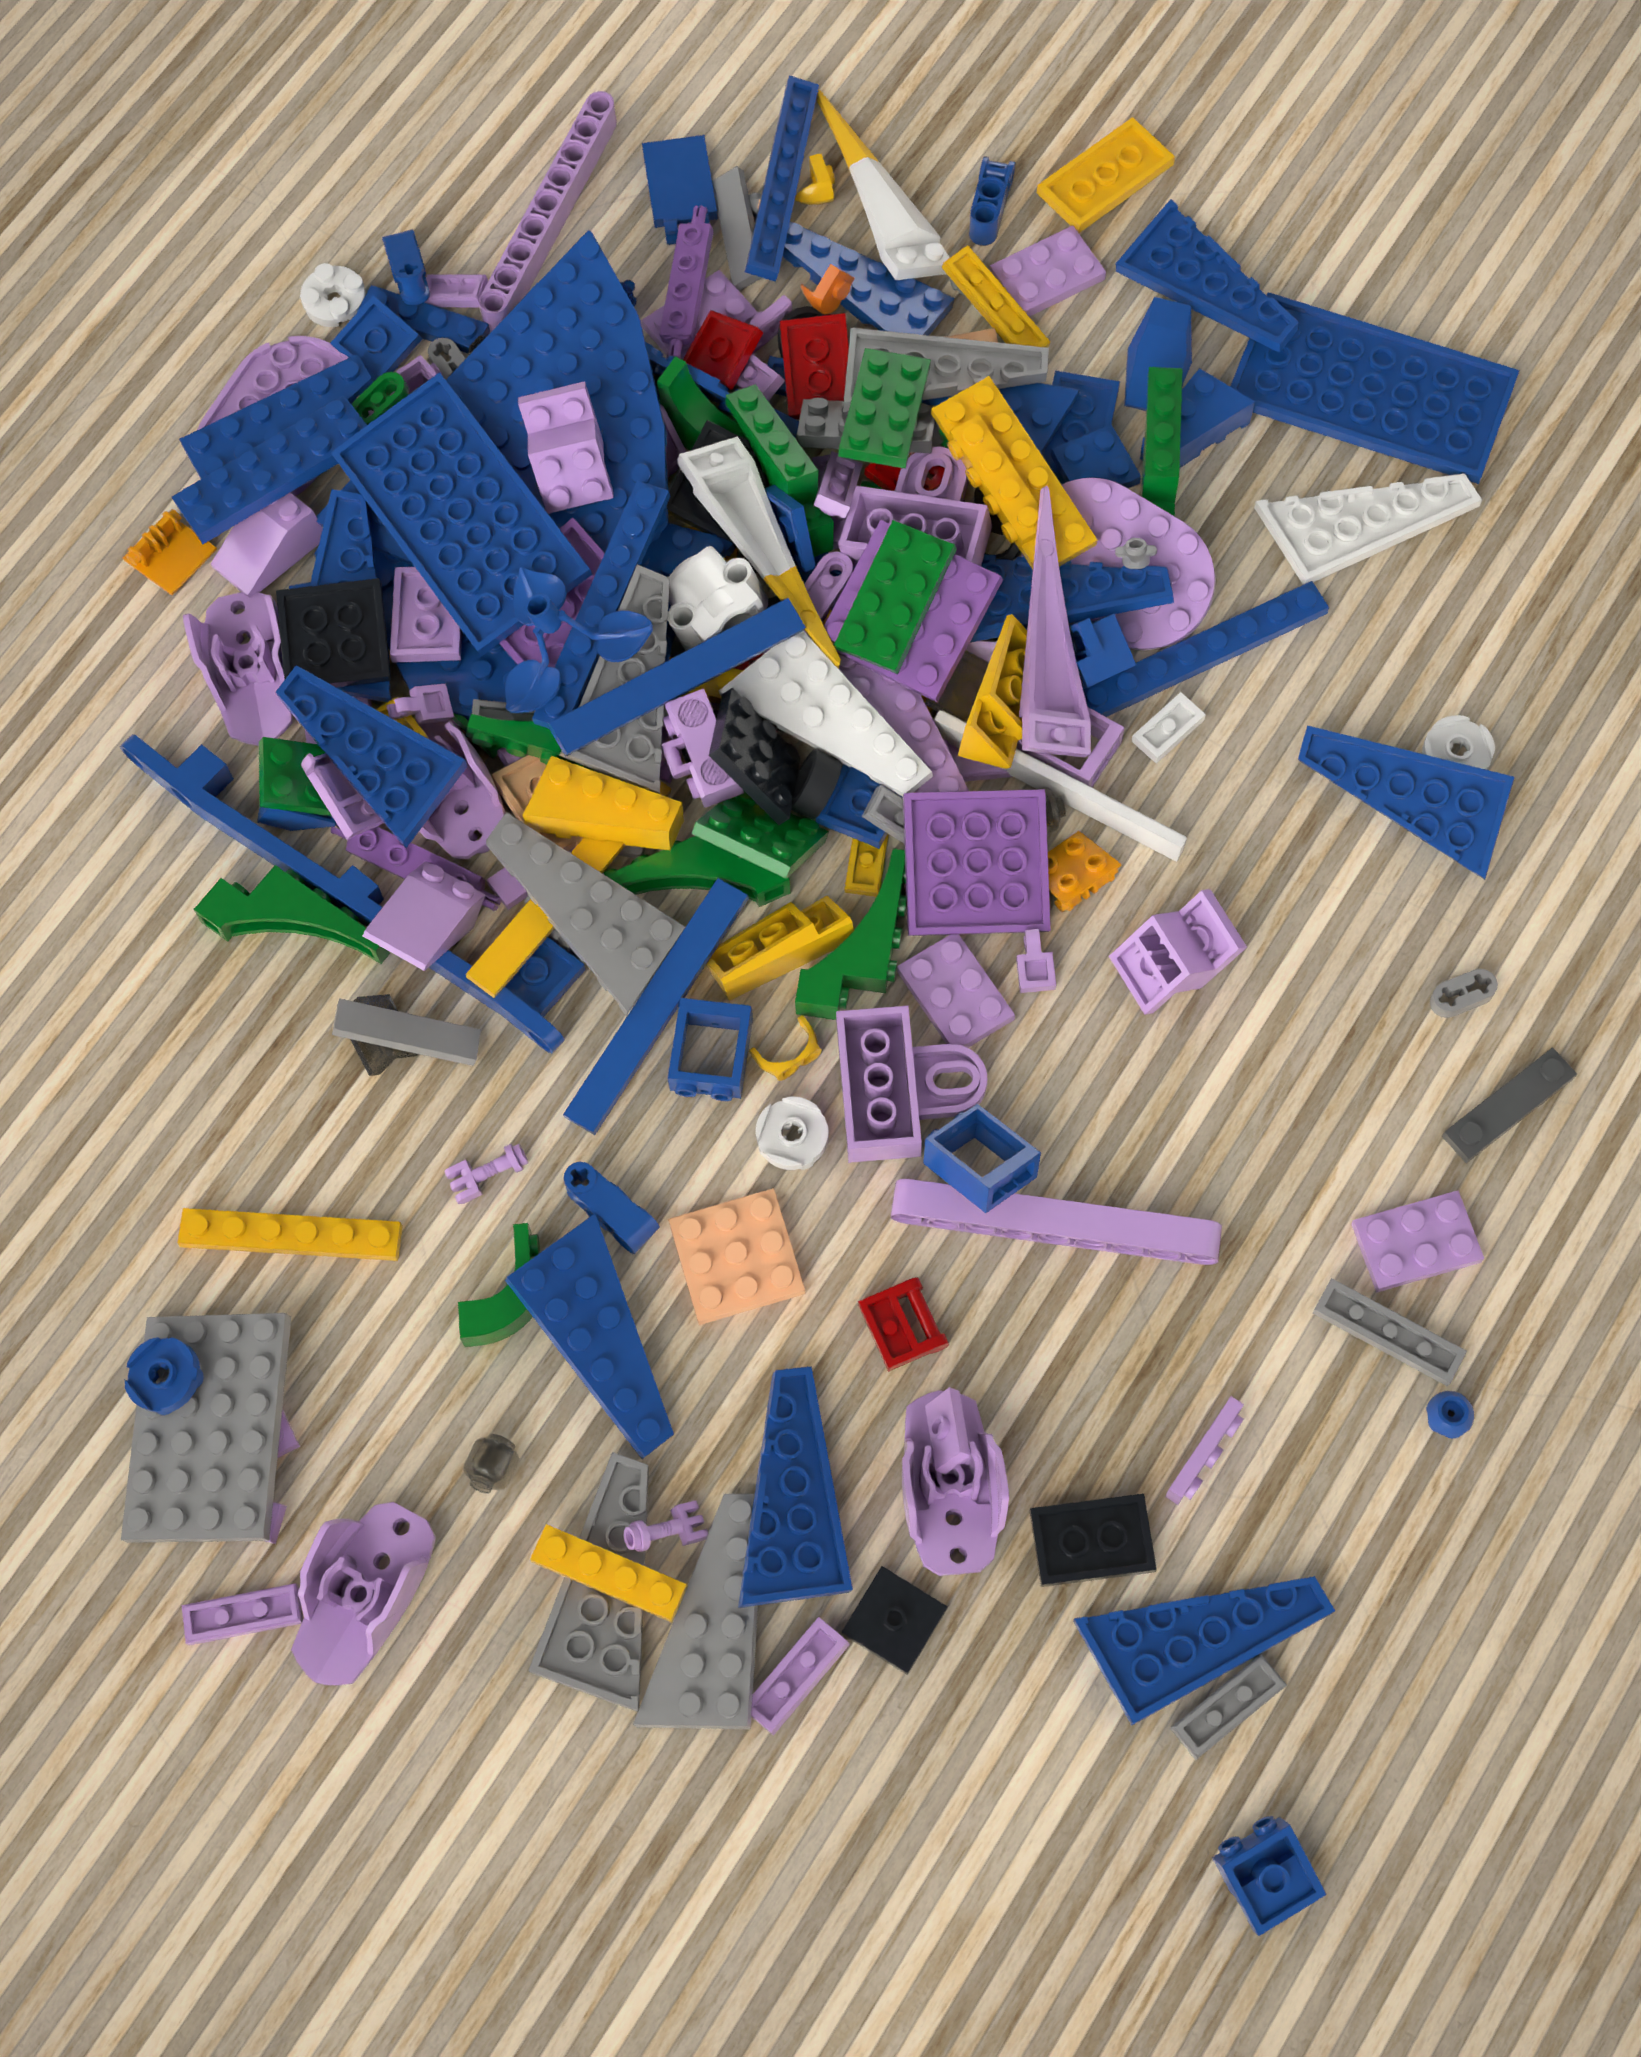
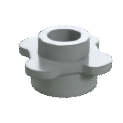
M1131 538L1126 542V545L1115 549V555L1122 558L1123 565L1129 569L1145 568L1150 563V556H1154L1157 553L1156 546L1147 545L1146 541L1140 538Z

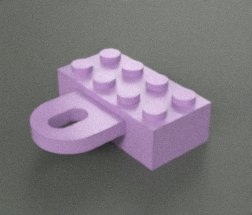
M932 447V453H914L908 458L906 469L901 468L895 491L863 486L855 487L838 546L840 552L846 554L851 559L853 566L856 567L880 520L889 524L894 520L955 544L957 548L955 555L981 566L992 529L988 506L963 502L968 486L965 465L961 459L955 460L948 448ZM937 465L943 466L945 471L940 486L934 491L923 489L929 469Z
M909 1006L836 1011L849 1163L921 1157L920 1120L955 1117L958 1113L966 1112L977 1103L980 1104L987 1089V1071L981 1058L971 1049L958 1044L912 1047ZM965 1072L971 1076L972 1082L967 1087L941 1089L934 1084L933 1079L941 1073Z

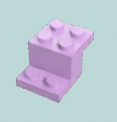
M585 381L518 397V405L528 433V456L546 512H557L613 498V489L604 463L603 439Z
M1206 889L1201 890L1180 911L1152 915L1110 954L1109 958L1146 1015L1154 1013L1175 993L1200 989L1242 953L1247 946L1212 891Z

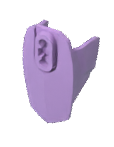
M244 592L218 597L207 608L205 623L200 622L190 613L183 615L184 627L193 662L202 671L203 677L221 711L229 736L240 742L259 746V741L262 737L276 739L280 737L292 724L293 715L276 694V690L284 681L278 607L273 597L260 592H256L250 598ZM245 609L242 613L235 614L237 610ZM246 633L250 641L246 644H241L244 640L242 634Z
M452 719L444 722L418 724L429 740L462 757L468 765L419 832L425 838L435 840L456 859H469L477 853L489 851L486 839L504 816L505 810L498 789L486 765L465 734ZM468 808L467 812L465 814H462L463 811ZM476 830L482 834L478 841H476L477 835L474 833Z
M935 1391L916 1399L906 1407L905 1454L902 1458V1490L909 1535L914 1539L923 1566L938 1576L978 1573L994 1560L998 1533L1005 1528L1009 1490L1002 1450L994 1442L993 1435L984 1432L976 1400L960 1394L970 1456L946 1474L935 1471L925 1406L944 1392ZM952 1514L960 1518V1523L955 1526L950 1525L946 1518ZM959 1548V1552L964 1555L965 1560L963 1563H955L951 1560L950 1556L954 1553V1549Z
M394 1502L374 1505L360 1521L334 1519L326 1521L321 1526L300 1571L298 1596L304 1619L291 1648L297 1663L314 1682L333 1686L353 1684L398 1624L425 1575L432 1555L436 1537L430 1523L426 1519ZM403 1522H408L409 1531L404 1535H399V1525ZM389 1555V1566L381 1570L379 1567L380 1559Z

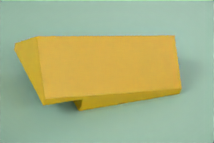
M1013 614L1006 616L967 720L958 752L960 757L1004 769L1011 768L1018 740L1022 739V718L1019 717L1027 630Z
M828 895L801 911L790 902L721 943L706 966L728 1000L731 1001L834 951L854 931L853 922L850 916Z

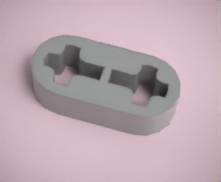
M435 339L428 347L431 364L434 363L439 368L445 380L465 360V357L451 339ZM440 352H444L446 355L449 354L450 361L446 362L444 357L438 354Z
M1476 969L1442 982L1436 986L1430 997L1431 1009L1440 1017L1450 1018L1488 1003L1494 996L1498 986L1497 979L1488 970ZM1476 980L1480 985H1487L1484 993L1480 989L1468 992V990L1473 987ZM1443 993L1448 998L1459 994V997L1454 1000L1451 1007L1448 1002H1440Z

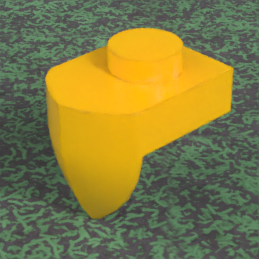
M821 153L809 156V170L812 184L799 191L795 195V201L807 205H821L833 202L832 184H835L832 167L831 165H825Z

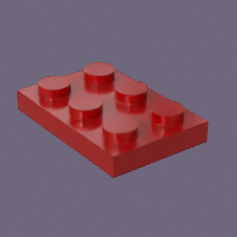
M845 313L780 321L789 416L794 419H800L803 399L824 398L832 401H844L849 350Z

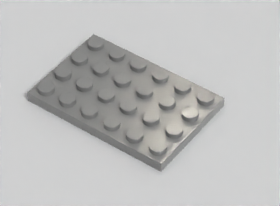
M286 1313L147 1317L144 1342L157 1337L160 1339L171 1337L184 1342L196 1353L204 1379L191 1399L181 1408L172 1411L168 1415H160L147 1411L138 1405L136 1406L121 1534L122 1541L127 1543L269 1541L291 1326L290 1315ZM161 1367L157 1371L159 1378L156 1380V1383L165 1382L170 1370H165Z

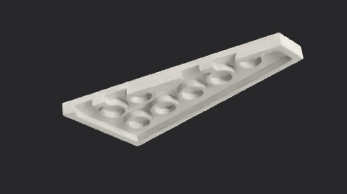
M1465 474L1426 478L1422 483L1404 485L1403 482L1390 483L1389 487L1373 489L1372 486L1327 491L1320 492L1319 496L1299 499L1297 495L1286 497L1285 501L1268 503V499L1255 502L1254 508L1304 585L1310 581H1318L1479 507L1482 499Z
M804 631L772 647L719 690L722 697L723 693L733 687L741 697L744 696L751 702L754 710L761 717L776 724L777 728L822 752L825 751L844 765L854 767L868 775L871 780L902 797L904 793H914L933 777L932 771Z

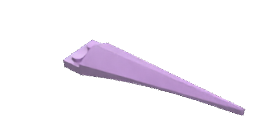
M1046 485L1040 490L1019 717L1022 718V750L1084 758L1091 755V719L1069 629L1056 550L1050 491Z

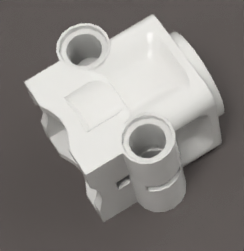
M713 546L706 547L697 555H693L681 562L668 577L670 578L668 602L671 608L668 611L667 620L686 651L764 611L768 606V597L750 563L743 558H733L726 562Z

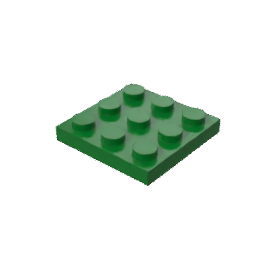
M745 791L743 794L719 802L695 822L692 831L693 835L786 879L825 844L829 833L828 830L819 827V824L814 820L800 818L793 814H790L789 820L778 825Z

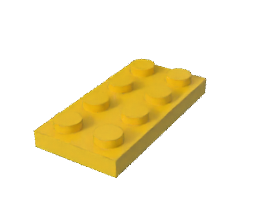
M1132 117L1039 183L1036 193L1070 226L1073 225L1077 232L1080 233L1172 167L1175 162V156Z

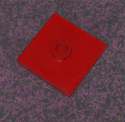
M710 310L683 360L687 364L720 380L719 383L732 390L761 339L763 332L756 326Z

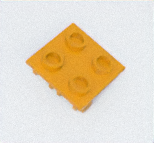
M171 509L169 512L165 511L162 514L163 517L156 525H151L149 532H144L142 534L143 538L134 547L130 546L128 548L129 552L122 558L171 596L217 550L210 542L202 544L195 532L180 521L182 517L174 509Z
M1077 831L1048 852L1049 892L1058 898L1054 903L1061 912L1073 910L1074 906L1082 901L1081 896L1084 899H1088L1090 897L1089 890L1095 894L1098 892V889L1109 881L1115 880L1114 875L1118 873V868L1121 867L1120 862L1080 831Z

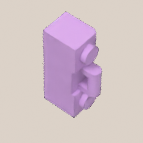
M704 688L667 702L665 707L668 715L663 717V722L669 737L676 735L677 738L664 743L661 748L673 779L692 774V778L686 781L693 799L700 797L704 808L743 794V789L709 756L716 718ZM686 747L691 762L683 764L678 750Z

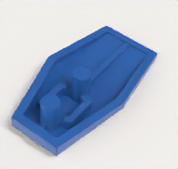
M1154 297L1127 349L1124 406L1146 411L1149 367L1182 368L1183 386L1192 364L1191 305Z

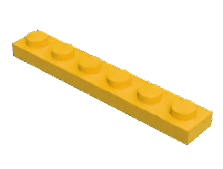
M183 1208L177 1244L183 1248L398 1261L403 1225L398 1221Z

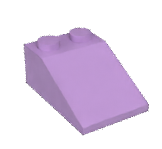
M288 493L233 526L211 562V566L239 591L244 592L250 598L256 592H261L318 546L323 528L317 523L314 511L292 493Z
M425 861L405 878L365 929L363 937L425 971L474 928L485 894L474 889L471 884L447 874L439 866Z

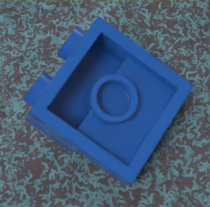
M1267 1816L1258 1820L1252 1826L1254 1831L1252 1834L1242 1840L1236 1836L1223 1841L1218 1847L1220 1853L1212 1857L1229 1891L1236 1897L1253 1932L1258 1936L1327 1895L1291 1825L1281 1817L1274 1819L1273 1816Z

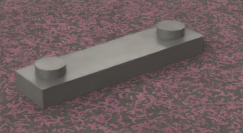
M1552 1047L1447 1129L1442 1137L1467 1164L1570 1083L1577 1076V1073Z

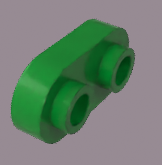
M387 372L379 376L352 403V406L368 425L407 397L409 387L400 374ZM368 411H374V413L369 416Z

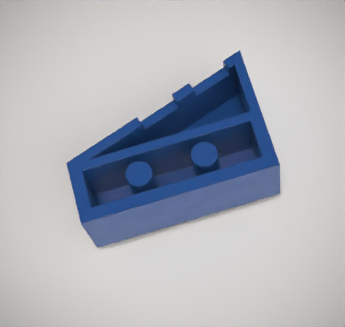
M1200 368L1182 389L1180 468L1200 456L1201 451L1214 443L1219 444L1225 440L1226 435L1241 427L1242 429L1249 425L1255 401ZM1143 437V441H1142L1141 454H1140V460H1141V461H1143L1144 437Z

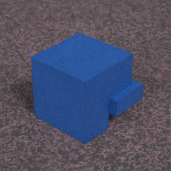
M1115 614L1096 619L1092 622L1090 618L1069 624L1083 689L1136 665Z

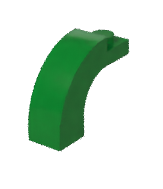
M528 1223L513 1224L515 1247L514 1271L540 1253L538 1234H532ZM508 1284L502 1291L492 1297L458 1302L459 1334L465 1347L499 1342L515 1334L532 1319V1315Z

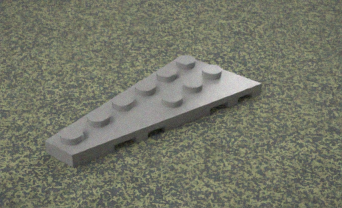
M851 328L843 412L849 411L865 348L931 359L923 400L954 396L988 376L991 377L998 389L1046 382L1049 348Z
M637 564L618 611H632L646 616L653 624V631L642 648L625 661L609 662L601 656L599 657L579 707L665 662L670 578ZM664 705L566 757L561 750L559 756L615 779L660 794Z
M506 812L486 839V845L511 876L519 881L528 892L529 898L546 914L548 921L579 959L587 964L598 978V982L606 991L610 992L619 1003L620 1009L627 1016L685 929V926Z
M612 1452L579 1537L645 1566V1551L637 1552L635 1549L630 1550L624 1540V1530L626 1527H629L631 1522L638 1520L644 1521L647 1525L648 1464ZM564 1576L528 1671L534 1675L638 1712L643 1610Z
M755 1494L723 1495L633 1725L635 1727L751 1729L758 1605L738 1608Z

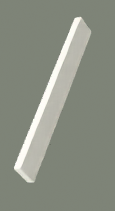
M939 710L934 718V722L942 738L947 740L949 744L960 748L966 722L943 710ZM1018 749L1015 751L1011 768L1004 769L1016 779L1036 789H1045V794L1176 862L1183 852L1187 840L1186 836Z

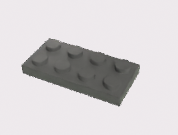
M824 398L803 399L797 430V442L801 447L839 449L848 411L843 412L844 401H832ZM921 404L910 452L932 453L935 419L931 415V409L936 405Z

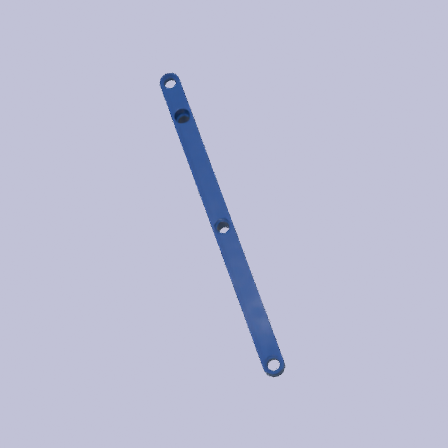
M134 734L129 736L120 745L122 752L136 766L198 816L272 865L278 866L285 872L288 869L293 870L305 881L304 885L312 891L315 888L322 890L330 897L333 905L339 909L342 907L348 908L359 918V922L366 927L369 926L383 908L379 905L384 900L379 886L352 865L338 878L216 798L234 778L227 764L202 744L178 768ZM449 950L428 967L503 1016L548 1053L553 1054L564 1042L565 1039L550 1022L504 987L493 998L466 978V973L472 965Z

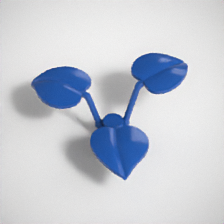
M521 567L514 587L513 611L520 623L526 626H535L533 633L537 637L542 662L540 664L536 660H526L517 664L511 670L505 683L507 711L511 713L535 711L548 704L557 694L561 685V674L556 668L548 667L549 657L543 634L556 632L561 626V621L568 623L592 640H599L597 652L603 659L609 662H622L634 656L652 633L653 624L642 614L632 611H615L607 614L600 620L598 626L599 633H594L569 617L565 611H559L567 595L566 586L560 578L552 574L535 572Z

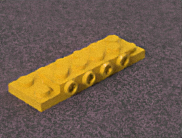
M990 376L931 409V415L949 441L947 446L951 455L957 461L961 459L967 468L965 473L970 484L974 488H980L985 496L983 501L988 506L989 513L993 516L997 514L1003 524L1001 529L1004 536L1010 543L1015 542L1032 570L1040 490L1046 485L1050 491L1059 567L1097 545L1098 540Z

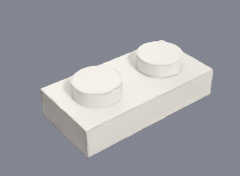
M1180 692L1133 734L1132 742L1157 764L1205 720L1206 714Z

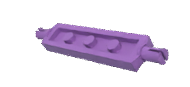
M698 205L694 207L691 223L679 224L659 333L662 342L669 344L666 359L668 355L680 358L682 346L692 343L695 338L714 232L711 224L705 223L707 208L701 205L700 209Z
M331 827L332 834L346 839L340 829ZM374 827L346 839L348 841L345 850L348 853L404 880L413 870L426 861L429 864L439 866L447 874L471 884L474 889L485 894L483 906L496 911L498 909L496 904L500 905L501 903L500 897L484 891L485 879L482 876L413 843H410L405 848L394 834L379 827Z

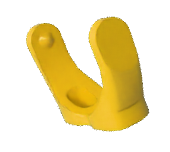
M803 1015L797 1019L809 1038L805 1049L797 1058L786 1062H769L762 1058L754 1047L749 1049L752 1058L759 1067L775 1076L778 1081L787 1079L798 1070L800 1065L805 1066L811 1063L822 1053L816 1034Z

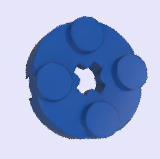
M157 1337L145 1341L131 1354L126 1366L129 1368L128 1381L125 1380V1389L129 1398L139 1407L160 1415H168L172 1411L181 1408L191 1399L196 1389L202 1384L204 1376L200 1369L199 1359L190 1346L176 1338L160 1339ZM161 1367L165 1370L169 1369L170 1373L167 1380L157 1384L156 1380L159 1378L157 1371Z

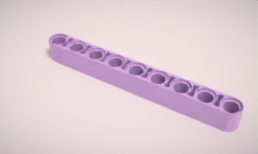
M597 91L590 94L586 99L479 298L483 322L489 324L491 332L528 293L616 128L614 100L607 92Z
M900 1179L896 1181L891 1210V1219L904 1224L1201 1265L1217 1264L1219 1259L1222 1225L1205 1219L1015 1193L989 1212L984 1213L949 1184L913 1179Z

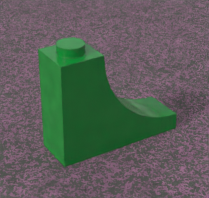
M675 356L657 380L660 404L664 406L683 446L691 451L707 420L747 440L739 424L718 410L700 391L690 375L687 362Z

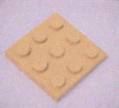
M774 1188L668 1219L699 1325L806 1294Z

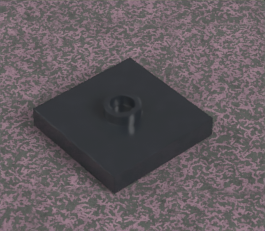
M881 1566L841 1634L908 1675L947 1611L948 1606Z

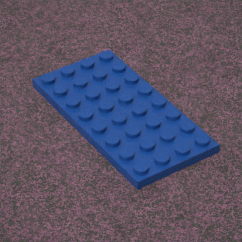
M1270 292L1267 293L1266 296L1274 298L1298 321V331L1280 353L1249 338L1230 387L1255 401L1253 413L1447 475L1465 474L1470 482L1480 483L1520 370Z
M440 372L330 452L480 656L487 653L524 625L517 620L513 611L514 587L521 567L557 576L564 582L567 593L593 575L584 560Z

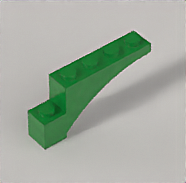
M1149 367L1140 496L1175 517V500L1180 472L1182 368Z
M756 384L727 394L726 406L750 443L769 485L777 486L804 506L813 556L816 557L833 550L834 521L830 515L822 512L820 508L813 506L818 492V469Z
M475 714L470 715L466 737L471 738L472 742L476 745L488 748L496 745L506 748V752L517 757H526V755L538 757L546 765L550 757L553 756L593 770L559 756L561 748L548 728L534 724L533 721L501 720Z
M697 836L682 842L679 840L675 841L670 851L661 850L650 856L641 855L635 858L630 865L618 870L610 869L602 873L635 895L669 889L710 890L717 878L747 894L748 898L755 901L758 907L791 894L789 877L786 879Z
M893 848L888 871L881 889L868 913L856 929L833 952L809 969H800L795 998L796 1015L836 1020V1011H840V1008L847 1009L849 988L886 993L888 981H895L897 961L891 960L893 949H900L902 928H897L898 916L905 917L907 898L902 895L903 884H906L905 850Z
M276 865L251 893L237 882L231 885L220 878L194 908L201 923L228 942L233 936L266 932L296 933L316 936L343 944L363 953L379 964H382L390 955L388 950L363 937L366 927L358 923L359 918L346 907L338 909L331 904L332 900L322 890L315 888L312 891L304 885L305 881L291 869L285 872Z

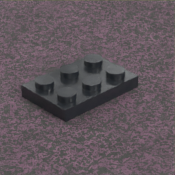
M1144 1493L1035 1507L1029 1510L1041 1587L1155 1573L1157 1570Z

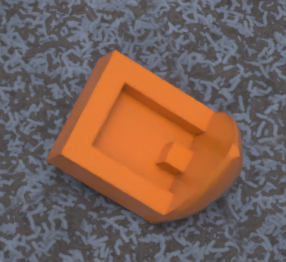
M830 264L815 291L801 284V289L808 302L825 315L834 312L841 301L847 297L855 278Z

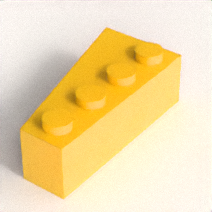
M553 756L550 757L523 813L524 823L538 833L556 834V837L571 839V836L604 842L606 840L624 842L627 846L669 851L684 822L682 802Z

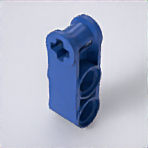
M986 156L982 159L979 180L970 210L969 237L975 244L986 246L992 244L997 238L1008 192L1011 190L1013 183L1014 161L1006 164L990 161L989 157Z
M411 229L382 237L394 281L398 285L402 301L407 305H419L427 301L430 297V290L414 230Z
M576 1162L566 1169L564 1182L570 1199L581 1207L589 1217L596 1214L600 1227L608 1231L628 1252L635 1254L660 1228L656 1220L647 1211L633 1203L618 1186L609 1182L590 1164ZM578 1179L584 1182L587 1179L588 1185L579 1184L575 1186V1181Z

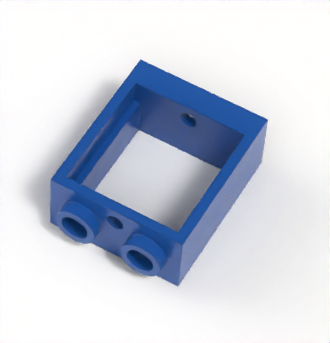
M680 998L667 1078L670 1091H675L677 1095L683 1097H695L696 1094L711 1095V1098L718 1101H731L732 1098L741 1099L753 1023L752 1006ZM688 1025L739 1030L732 1077L681 1071Z
M978 1103L966 1112L958 1113L951 1122L942 1128L933 1130L924 1142L923 1164L984 1213L992 1210L1038 1176L1041 1152ZM974 1138L1005 1161L983 1177L952 1154Z

